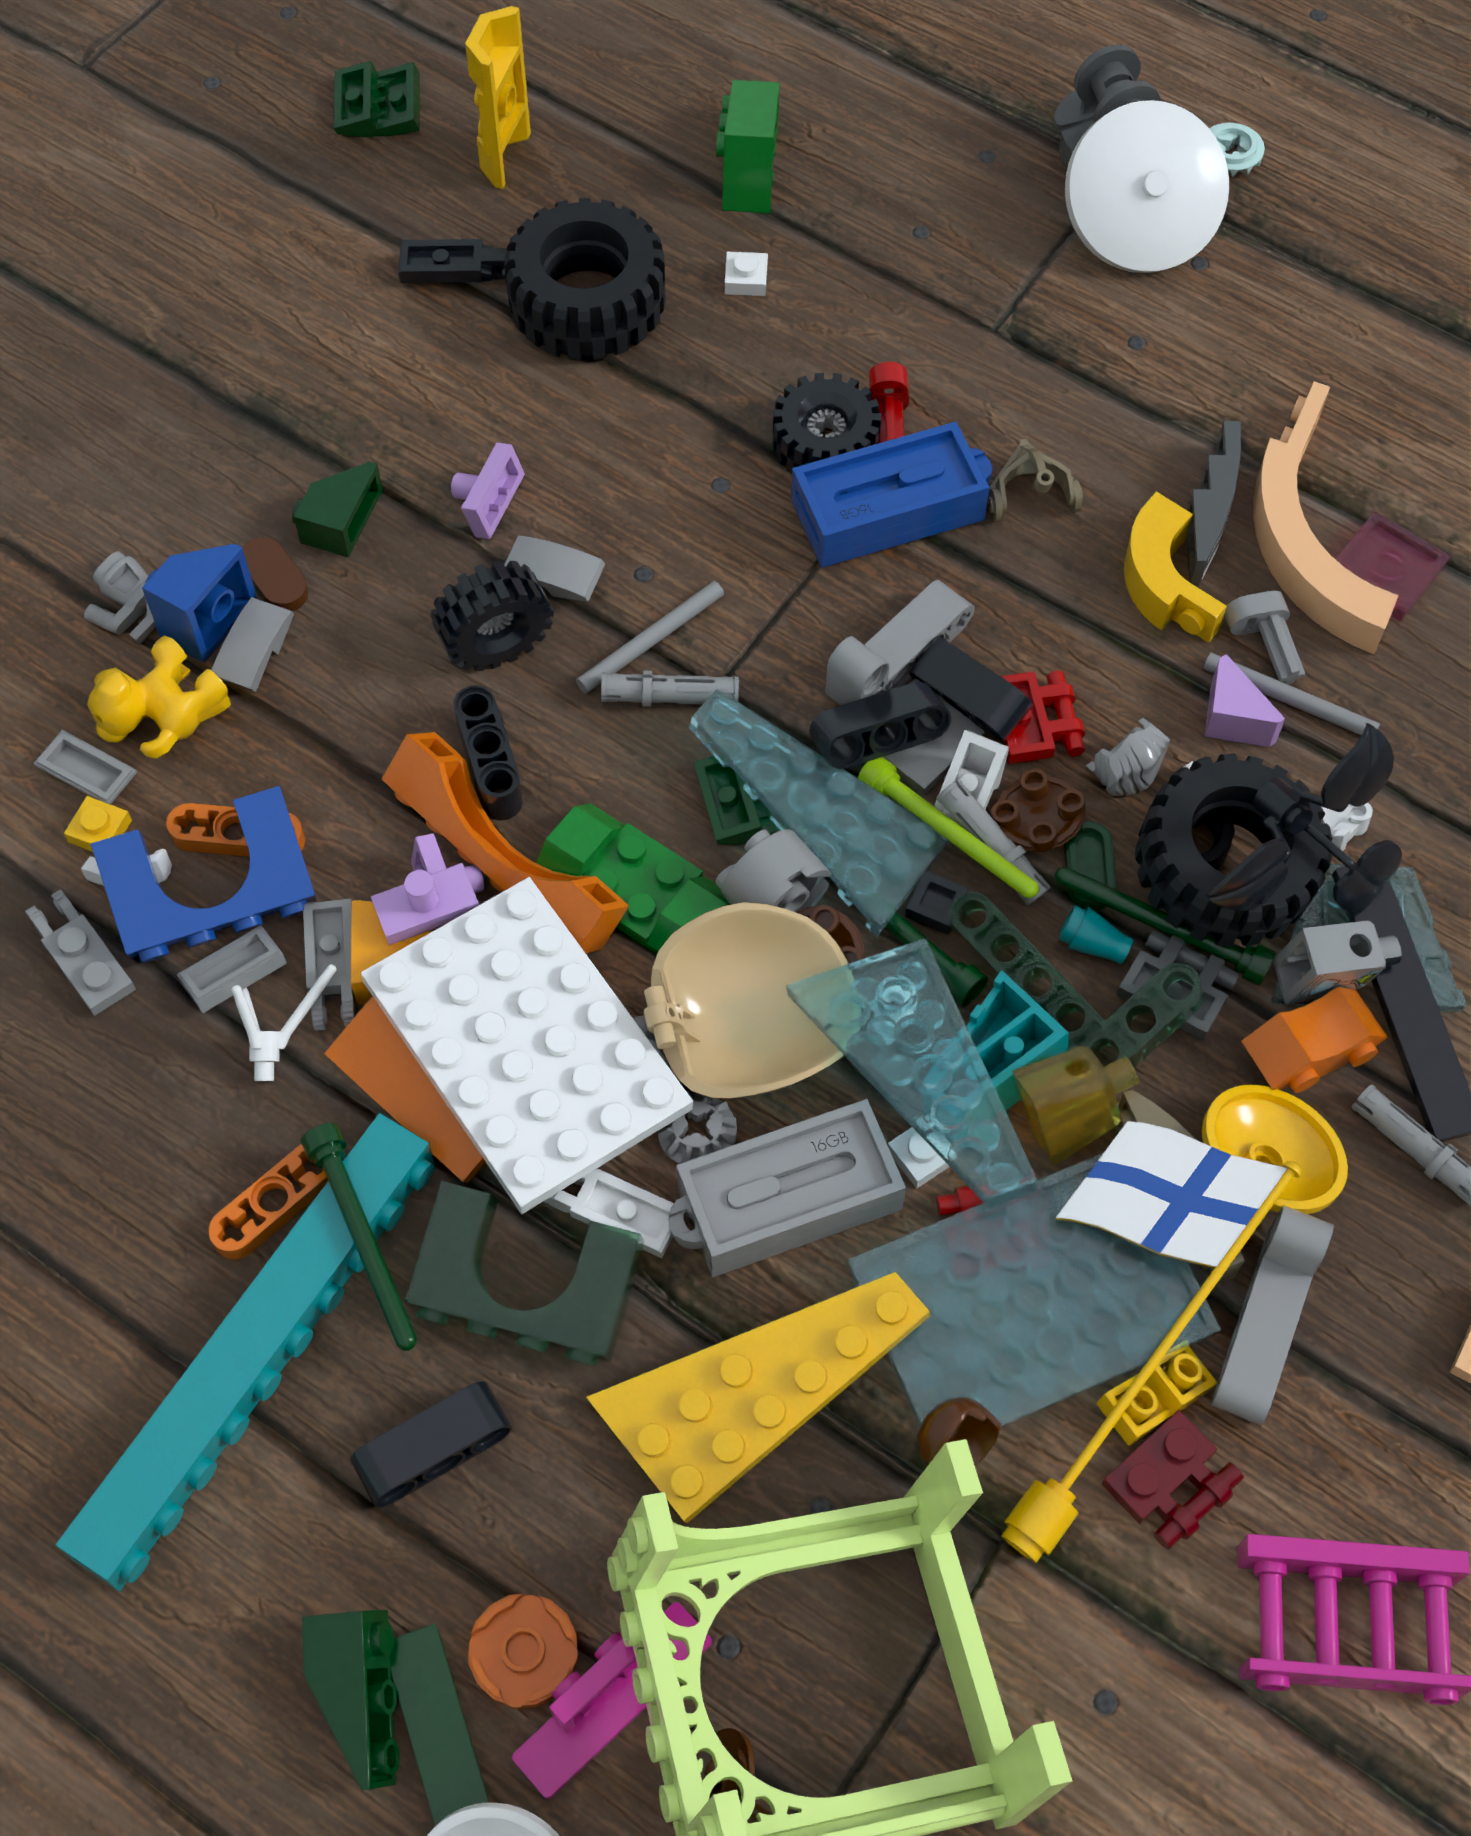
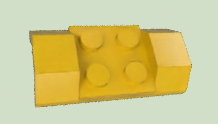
M513 6L480 14L465 42L469 76L477 85L474 94V104L479 107L480 115L477 136L479 164L481 170L494 187L503 189L506 184L502 154L507 144L526 140L531 134L520 10L518 7Z

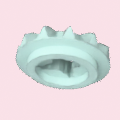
M1221 123L1209 128L1221 146L1228 171L1232 177L1238 171L1249 174L1254 166H1260L1265 147L1262 138L1253 129L1238 123ZM1235 145H1238V151H1234L1232 154H1227L1225 152L1229 151L1231 148H1234Z

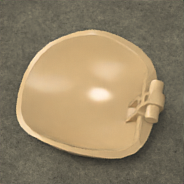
M742 902L727 905L704 913L675 931L658 951L652 967L651 987L644 990L647 1008L643 1012L648 1031L655 1036L657 1048L663 1049L672 1071L680 1082L691 1091L711 1098L754 1096L773 1092L798 1083L842 1058L856 1043L861 1030L862 1013L857 987L847 959L836 941L825 929L810 918L791 910L768 904Z

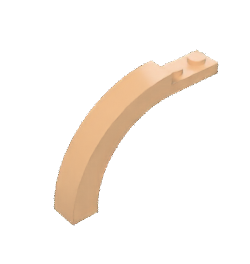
M1314 381L1307 398L1299 395L1290 417L1291 421L1296 422L1294 428L1286 426L1280 441L1273 438L1269 440L1257 476L1253 496V521L1256 538L1270 572L1297 607L1331 634L1357 648L1375 654L1399 595L1381 589L1359 578L1334 559L1311 531L1299 502L1297 490L1298 467L1320 418L1330 390L1329 386Z

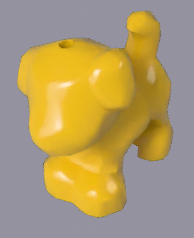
M165 635L158 639L152 647L151 654L155 660V668L142 679L135 680L117 668L102 670L94 679L95 686L87 702L90 713L96 722L97 734L109 743H117L124 740L143 718L149 717L153 719L161 732L156 739L142 743L140 751L145 756L155 759L168 753L176 741L187 739L192 735L200 722L222 713L231 706L226 685L210 669H206L196 679L194 691H182L179 684L191 672L189 668L182 664L187 659V656L173 638Z

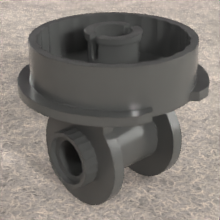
M1126 45L1104 47L1091 54L1077 70L1074 78L1075 90L1061 101L1055 111L1053 121L1055 128L1061 130L1059 152L1067 168L1078 141L1099 118L1118 107L1132 102L1161 101L1159 93L1151 83L1137 80L1141 70V63L1132 48Z

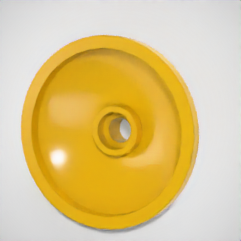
M1241 1085L1230 1088L1216 1097L1204 1116L1202 1123L1203 1143L1234 1156L1282 1167L1287 1161H1294L1301 1167L1300 1178H1292L1270 1211L1279 1213L1284 1205L1305 1214L1316 1213L1333 1203L1343 1190L1348 1175V1164L1342 1143L1329 1123L1316 1110L1297 1097L1279 1089L1272 1090L1268 1086Z

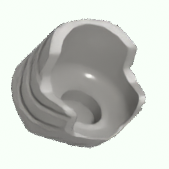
M1144 718L1138 721L1144 729L1135 727L1111 751L1104 748L1095 754V761H1091L1086 765L1095 773L1098 779H1101L1102 785L1106 786L1105 790L1111 796L1121 797L1125 795L1127 797L1147 789L1154 781L1160 769L1170 739Z

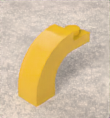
M1156 491L1142 507L1132 527L1124 560V577L1127 590L1138 610L1161 631L1173 620L1186 632L1197 635L1209 643L1219 632L1227 606L1188 582L1175 569L1171 556L1185 542L1193 514Z

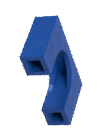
M280 786L233 800L249 849V872L240 890L228 901L215 907L203 909L186 907L174 902L164 894L158 883L144 837L139 829L91 843L127 956L130 958L139 956L141 963L153 961L169 955V946L185 941L188 948L204 945L216 940L215 932L232 926L235 933L248 931L263 925L261 917L280 912L282 919L303 913L304 904L317 900Z

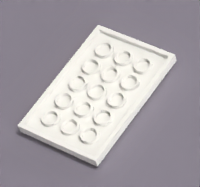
M530 877L361 972L363 983L521 1215L693 1109L691 1097Z

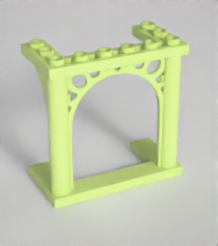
M966 1439L945 1443L903 1498L766 1523L720 1529L685 1527L672 1522L665 1492L641 1497L632 1517L628 1519L621 1538H618L612 1557L608 1558L607 1569L612 1590L614 1592H621L625 1612L620 1614L622 1638L626 1647L633 1646L638 1667L633 1669L635 1696L639 1704L646 1703L651 1726L646 1727L648 1753L653 1763L659 1762L664 1785L659 1787L662 1815L667 1823L673 1822L676 1836H922L992 1819L995 1829L1017 1825L1073 1781L1054 1721L1032 1725L1015 1741L1012 1738L950 1532L983 1493ZM913 1548L977 1766L826 1798H812L783 1792L754 1777L722 1745L711 1725L703 1702L700 1682L701 1655L708 1630L719 1610L742 1588L766 1576ZM738 1574V1576L735 1577L733 1580L729 1578V1576ZM700 1582V1589H702L706 1584L714 1582L716 1584V1596L706 1599L702 1591L690 1583ZM669 1596H677L687 1600L697 1611L698 1623L691 1627H683L673 1623L662 1609V1600ZM669 1638L685 1643L687 1649V1658L685 1660L673 1658L677 1650ZM684 1699H690L694 1702L696 1706L694 1713H686ZM694 1727L695 1730L691 1734L690 1728ZM700 1751L709 1753L715 1766L714 1771L710 1772L703 1781L700 1774L703 1768V1760L701 1758L697 1760L696 1754ZM729 1779L735 1781L741 1791V1802L737 1790L714 1794L709 1799L712 1788L722 1780ZM762 1799L766 1801L773 1815L759 1812L756 1815L758 1822L748 1823L747 1820L750 1818L755 1807V1800ZM790 1809L798 1813L788 1815L787 1811Z

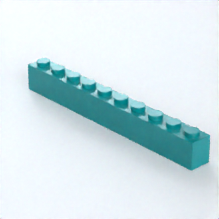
M381 1113L377 1115L343 1161L376 1241L384 1230L391 1231L397 1225L404 1213L405 1205L403 1204L414 1189L417 1191L421 1190L427 1184L434 1171V1159L429 1142ZM329 1181L55 1544L67 1557L118 1592L122 1590L127 1582L133 1583L140 1577L149 1563L150 1555L148 1553L161 1535L165 1537L176 1528L184 1513L182 1508L184 1503L195 1489L197 1491L203 1489L211 1480L217 1468L215 1461L228 1444L232 1446L240 1440L249 1425V1414L260 1400L266 1401L272 1396L280 1384L282 1378L280 1372L292 1356L295 1358L299 1357L308 1347L313 1337L312 1328L323 1313L328 1315L338 1306L344 1294L343 1286L353 1272L359 1273L364 1269Z

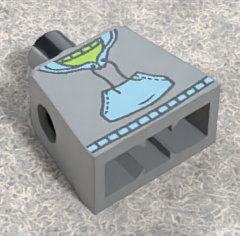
M1359 921L1303 928L1274 957L1273 964L1285 1004L1289 1005L1321 998L1336 987L1360 989L1385 969V966L1399 964L1402 953L1400 943L1394 935L1378 938L1372 922Z

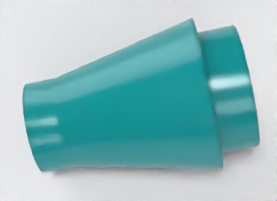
M1076 905L1073 906L1058 936V940L1067 944L1066 949L1108 959L1120 965L1129 953L1134 940L1124 935L1089 906L1084 910Z

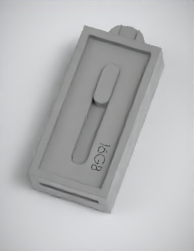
M865 1099L676 1165L677 1189L681 1198L676 1200L671 1207L668 1221L670 1233L679 1245L689 1249L701 1248L713 1278L901 1211L906 1186L869 1101ZM684 1217H689L693 1227L692 1231L687 1228Z

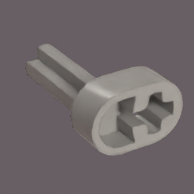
M1266 591L1242 596L1226 605L1224 617L1233 635L1261 633L1279 681L1290 685L1296 679L1304 678L1305 671L1286 624L1290 612L1280 591Z

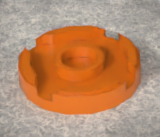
M514 1594L491 1604L475 1621L471 1632L468 1665L478 1687L495 1703L513 1709L537 1708L555 1699L552 1696L553 1691L575 1671L578 1662L577 1634L567 1613L552 1600L541 1596Z

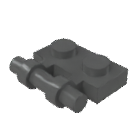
M1153 930L1145 946L1161 954L1160 957L1156 958L1140 950L1120 984L1116 995L1204 1041L1228 997V994L1212 987L1214 982L1232 991L1241 974L1224 966L1225 960L1213 954L1209 958L1185 946V940L1175 935H1172L1170 938ZM1177 962L1200 974L1197 979L1174 967V964Z

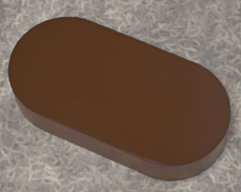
M267 537L255 538L242 547L254 588L265 602L290 611L299 609L306 602L308 587L305 577L276 540Z

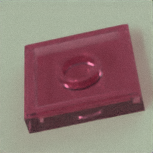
M1374 512L1336 560L1359 578L1381 589L1399 595L1391 616L1402 621L1447 565L1451 555L1379 513Z

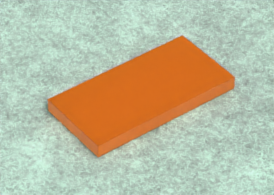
M372 996L324 1054L405 1129L429 1142L432 1154L462 1182L469 1183L486 1163Z

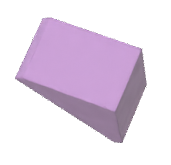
M1227 654L1219 658L1211 682L1204 736L1264 747L1272 746L1278 739L1285 718Z

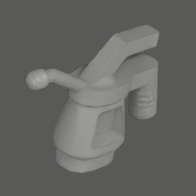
M117 551L107 557L96 569L93 575V582L99 586L101 594L120 603L123 607L114 614L97 605L90 604L85 610L84 619L110 632L121 635L140 616L147 612V616L129 634L132 639L141 644L156 628L142 589L149 575L136 559L125 556Z

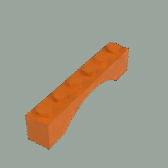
M435 732L406 734L381 779L395 791V797L404 805L412 807L426 820V825L430 830L444 836L458 849L459 856L466 862L476 865L490 878V884L502 893L530 877L585 954L602 950L629 905L597 876H574L555 872L532 862L513 848L494 827L482 808L471 781L466 759Z

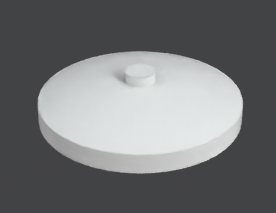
M1154 100L1138 101L1123 105L1107 113L1092 124L1078 141L1071 155L1065 180V199L1069 218L1084 245L1105 263L1120 270L1135 273L1163 271L1178 266L1199 253L1217 232L1226 211L1229 195V175L1225 156L1211 130L1198 117L1175 104Z

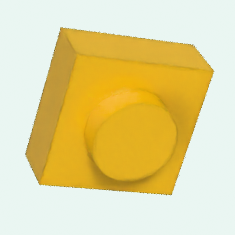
M86 796L65 830L64 835L68 843L93 852L91 843L125 833L132 819L128 811Z

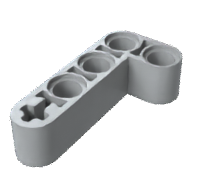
M940 580L933 581L865 645L850 636L836 647L827 664L826 695L841 706L905 685L912 679L908 671L935 638L939 636L950 643L967 626L974 614L975 606Z
M1282 1206L1263 1243L1210 1406L1260 1426L1264 1423L1281 1377L1312 1277L1325 1256L1332 1237L1334 1224L1290 1207Z

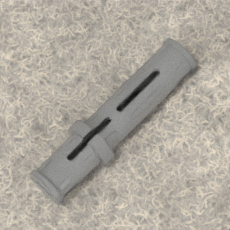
M643 670V674L602 672L601 702L642 703V707H651V703L738 706L739 676L652 674V670Z
M960 779L954 781L936 797L938 802L949 811L961 827L1037 882L1039 892L1035 897L1025 898L1017 892L1027 906L1031 905L1051 888L1049 883L1039 875L1024 856L1026 853L1021 845L1015 846L981 804L971 795Z
M1373 1084L1367 1087L1357 1098L1359 1102H1354L1351 1108L1426 1169L1424 1174L1431 1180L1437 1178L1471 1207V1166L1456 1155L1458 1149L1451 1143L1448 1146L1444 1145L1377 1090Z

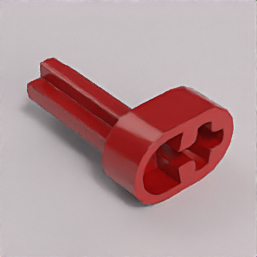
M896 362L879 363L869 371V390L872 392L871 400L877 399L880 406L881 425L879 443L904 436L903 411L909 406V382L907 370L903 365ZM885 389H893V392L885 393Z

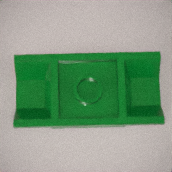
M591 803L575 805L546 838L536 861L537 864L555 872L574 876H597L629 905L616 928L655 954L658 953L668 938L686 923L704 913L731 905L723 897L716 883L703 876L701 869L631 824H622Z

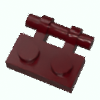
M1178 1410L1104 1479L1102 1485L1139 1525L1155 1510L1165 1523L1154 1532V1537L1159 1544L1169 1550L1181 1538L1189 1539L1200 1528L1198 1522L1214 1506L1223 1507L1233 1497L1232 1489L1244 1479V1476L1239 1468L1231 1462H1228L1217 1474L1211 1472L1204 1463L1215 1454L1217 1448ZM1188 1479L1199 1491L1182 1506L1170 1495Z

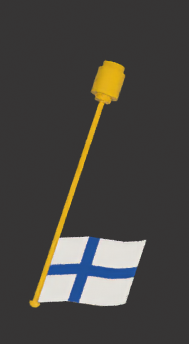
M1127 1121L1057 1215L1056 1220L1072 1221L1097 1227L1156 1254L1214 1269L1059 1483L1052 1478H1049L1046 1484L1034 1480L1004 1521L1008 1527L1001 1537L1024 1557L1037 1563L1043 1554L1049 1556L1075 1520L1079 1512L1072 1506L1076 1496L1069 1491V1488L1293 1177L1300 1178L1301 1167L1298 1163L1287 1161L1281 1167L1223 1152L1169 1128L1143 1122Z

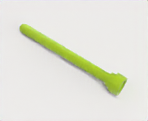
M884 757L868 761L863 766L858 776V785L872 796L891 797L1025 898H1033L1038 894L1039 886L1035 880L900 782V775L897 773L895 765Z

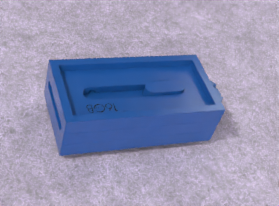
M955 421L792 468L791 502L820 566L823 568L985 520L990 489L989 484L993 468L990 460L985 456V452L980 449L969 448Z

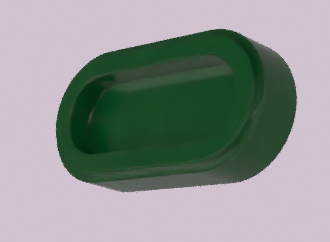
M1085 821L1077 836L1064 845L1065 867L1116 889L1115 859L1111 833L1098 822ZM1067 888L1068 896L1073 904L1084 910L1087 906L1094 911L1107 907Z

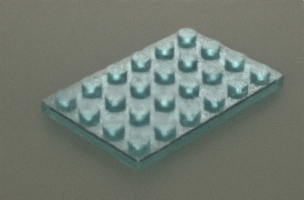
M1103 1153L848 1259L847 1265L857 1287L896 1272L930 1311L931 1316L887 1353L920 1427L926 1414L937 1404L950 1398L968 1397L982 1403L999 1420L1002 1428L1142 1367L1198 1292L1200 1286L1188 1262L1156 1254L1097 1227L1072 1221L1056 1220L1057 1215ZM1206 1299L1166 1355L1213 1336L1221 1330Z

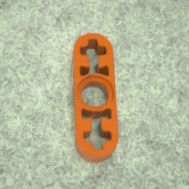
M186 803L175 807L169 813L166 826L172 842L177 848L190 852L250 857L245 836L239 840H228L223 836L228 826L240 823L235 807ZM289 813L300 850L302 851L305 845V835L301 823L295 815ZM190 821H196L198 827H192L190 833L184 834L182 828H187ZM208 830L213 831V837H210Z
M302 1144L213 1217L209 1225V1237L216 1251L221 1256L236 1260L251 1254L309 1205L326 1185L328 1179L324 1169L318 1175L312 1171L306 1173L303 1164L308 1158ZM291 1174L294 1182L298 1180L302 1189L299 1193L295 1192L292 1183L286 1178L287 1175ZM271 1189H282L288 1194V1199L280 1210L269 1212L260 1207V1200L265 1192ZM249 1207L252 1208L257 1219L262 1222L258 1227L253 1219H249L246 1213ZM230 1225L236 1229L241 1228L244 1237L238 1242L232 1238L227 1239L224 1230Z

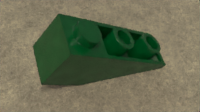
M366 1610L302 1617L304 1677L361 1790H372L396 1785V1771L399 1766L400 1754L398 1745L394 1740L393 1712L396 1708L397 1693L395 1685L391 1681L390 1654L394 1646V1632L388 1621V1610Z

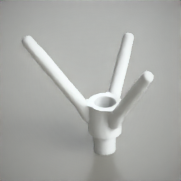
M328 965L281 1031H260L247 987L243 990L239 985L232 987L231 991L250 1043L249 1061L255 1062L254 1081H274V1062L279 1061L280 1049H285L291 1034L337 971L335 965Z

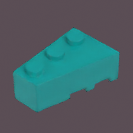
M1001 970L995 978L994 987L981 1005L977 1004L970 1014V1021L957 1040H952L922 1083L923 1117H929L945 1139L955 1149L1068 1064L1069 1032Z

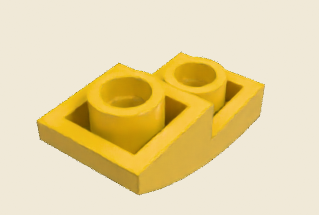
M1184 1341L1166 1353L1114 1428L1126 1444L1130 1446L1167 1422L1178 1410L1182 1411L1214 1388L1218 1382ZM1138 1374L1108 1391L1098 1400L1096 1404L1106 1417H1108Z

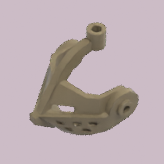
M1028 439L1019 440V446L990 486L988 510L993 521H1001L1002 512L1007 511L1005 485L1014 477L1023 474L1037 475L1034 487L1040 493L1048 492L1053 481H1055L1063 489L1071 512H1080L1082 508L1083 491L1079 481L1071 475L1070 469L1044 455L1031 445Z

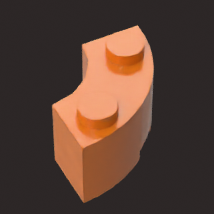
M1336 987L1306 1006L1288 1012H1279L1241 1040L1272 1090L1292 1088L1294 1093H1300L1316 1084L1320 1077L1349 1062L1352 1067L1368 1062L1378 1053L1376 1046L1389 1037L1357 990Z

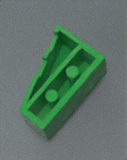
M732 80L730 95H723L722 113H720L719 131H717L716 157H724L722 211L770 213L771 190L774 177L772 169L776 153L780 82Z

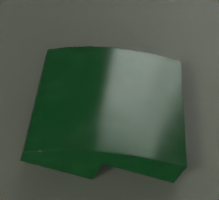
M367 61L335 70V132L347 136L379 137L420 131V73L415 63L411 62L377 72L373 63Z
M785 743L740 757L737 748L693 762L717 845L747 843L753 835L761 830H767L770 835L786 829L793 830L796 834L811 830Z

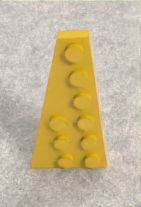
M893 1272L599 1391L586 1398L660 1492H665L667 1501L687 1524L927 1320L931 1314L900 1276Z

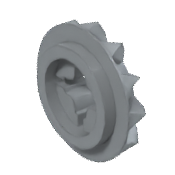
M688 1090L687 1093L693 1100V1109L657 1131L660 1146L665 1154L676 1163L681 1164L734 1145L737 1135V1124L727 1101L722 1102L717 1098H711L699 1093L694 1094ZM685 1116L689 1119L692 1118L696 1122L709 1118L706 1123V1132L709 1135V1139L706 1136L702 1137L697 1132L685 1137L688 1131V1122Z

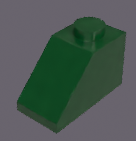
M369 461L311 483L304 498H299L295 503L292 513V521L296 524L301 544L345 557L350 556L383 492L377 463Z

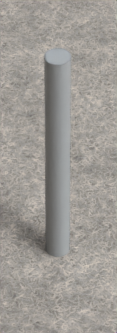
M712 581L578 677L576 684L579 689L585 694L589 693L602 683V672L616 673L724 596L722 587L716 581Z
M1210 652L1203 669L1215 673L1221 656ZM1235 663L1261 693L1359 735H1362L1366 723L1373 725L1376 729L1379 728L1380 723Z

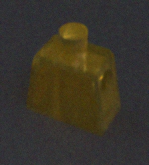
M1085 1046L1057 1054L1012 1071L1031 1133L1053 1165L1063 1161L1116 1127L1122 1118L1115 1095L1139 1084L1137 1073L1127 1057H1123L1103 1067L1092 1050Z

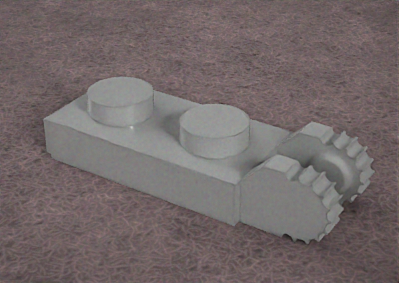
M60 889L51 895L53 904L69 923L53 932L48 925V920L35 905L26 910L25 913L43 938L41 941L45 949L92 1014L96 1016L135 991L136 988L84 915L81 914L79 916L71 902Z
M351 899L304 904L303 920L307 991L309 992L328 965L333 964L337 968V971L311 1007L315 1031L326 1030L328 1014L324 995L341 993L342 1005L340 1006V1012L345 1027L348 1026L357 1013L356 1000L351 986Z

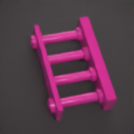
M1247 1534L1237 1546V1568L1253 1569L1254 1576L1259 1577L1261 1658H1249L1239 1668V1679L1255 1680L1256 1688L1265 1691L1290 1690V1683L1424 1694V1702L1435 1705L1458 1704L1459 1697H1463L1471 1692L1470 1675L1451 1674L1447 1591L1452 1590V1585H1456L1470 1574L1468 1551ZM1287 1572L1308 1574V1580L1314 1582L1317 1663L1284 1660L1282 1578L1287 1577ZM1342 1576L1363 1578V1584L1369 1586L1372 1667L1339 1665L1337 1583L1342 1581ZM1397 1581L1418 1582V1589L1424 1591L1428 1672L1395 1669L1392 1587L1397 1586Z

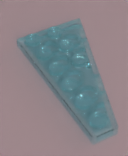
M718 689L692 716L689 729L723 767H731L745 782L743 789L753 800L759 798L772 812L770 819L780 830H793L831 872L830 878L839 887L837 894L848 906L854 904L868 920L866 926L877 937L921 880L925 870L930 868L943 851L948 840L904 807L844 769L833 768L822 755Z
M926 938L786 985L790 999L988 1208L1038 1191L1036 1175Z

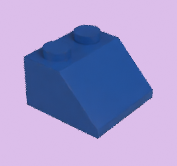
M237 544L171 555L159 569H155L150 573L145 585L142 587L160 638L164 635L173 638L186 654L202 663H205L227 637L231 627L251 597L257 599L243 548Z

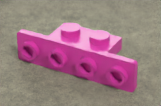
M674 1602L664 1611L668 1619L679 1626L691 1627L697 1624V1621L679 1602ZM620 1632L613 1634L598 1648L594 1654L598 1662L583 1676L575 1671L558 1685L552 1693L556 1701L549 1707L552 1717L512 1755L514 1763L545 1799H551L647 1708L646 1703H638L634 1692L633 1669L638 1667L633 1646H625ZM708 1634L704 1641L702 1654L712 1645V1639ZM669 1638L677 1650L673 1658L685 1660L687 1658L685 1643Z

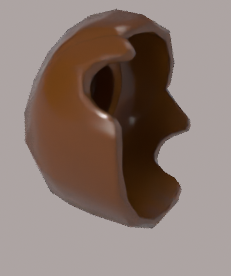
M968 1397L947 1399L937 1404L926 1414L917 1434L919 1455L929 1465L945 1443L966 1439L974 1465L976 1466L987 1456L996 1443L1001 1430V1424L982 1403Z

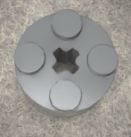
M761 830L747 841L744 847L747 853L736 864L724 869L715 881L721 890V894L731 905L742 902L760 903L796 912L817 904L829 886L824 877H830L831 872L793 830H781L772 835L767 830Z

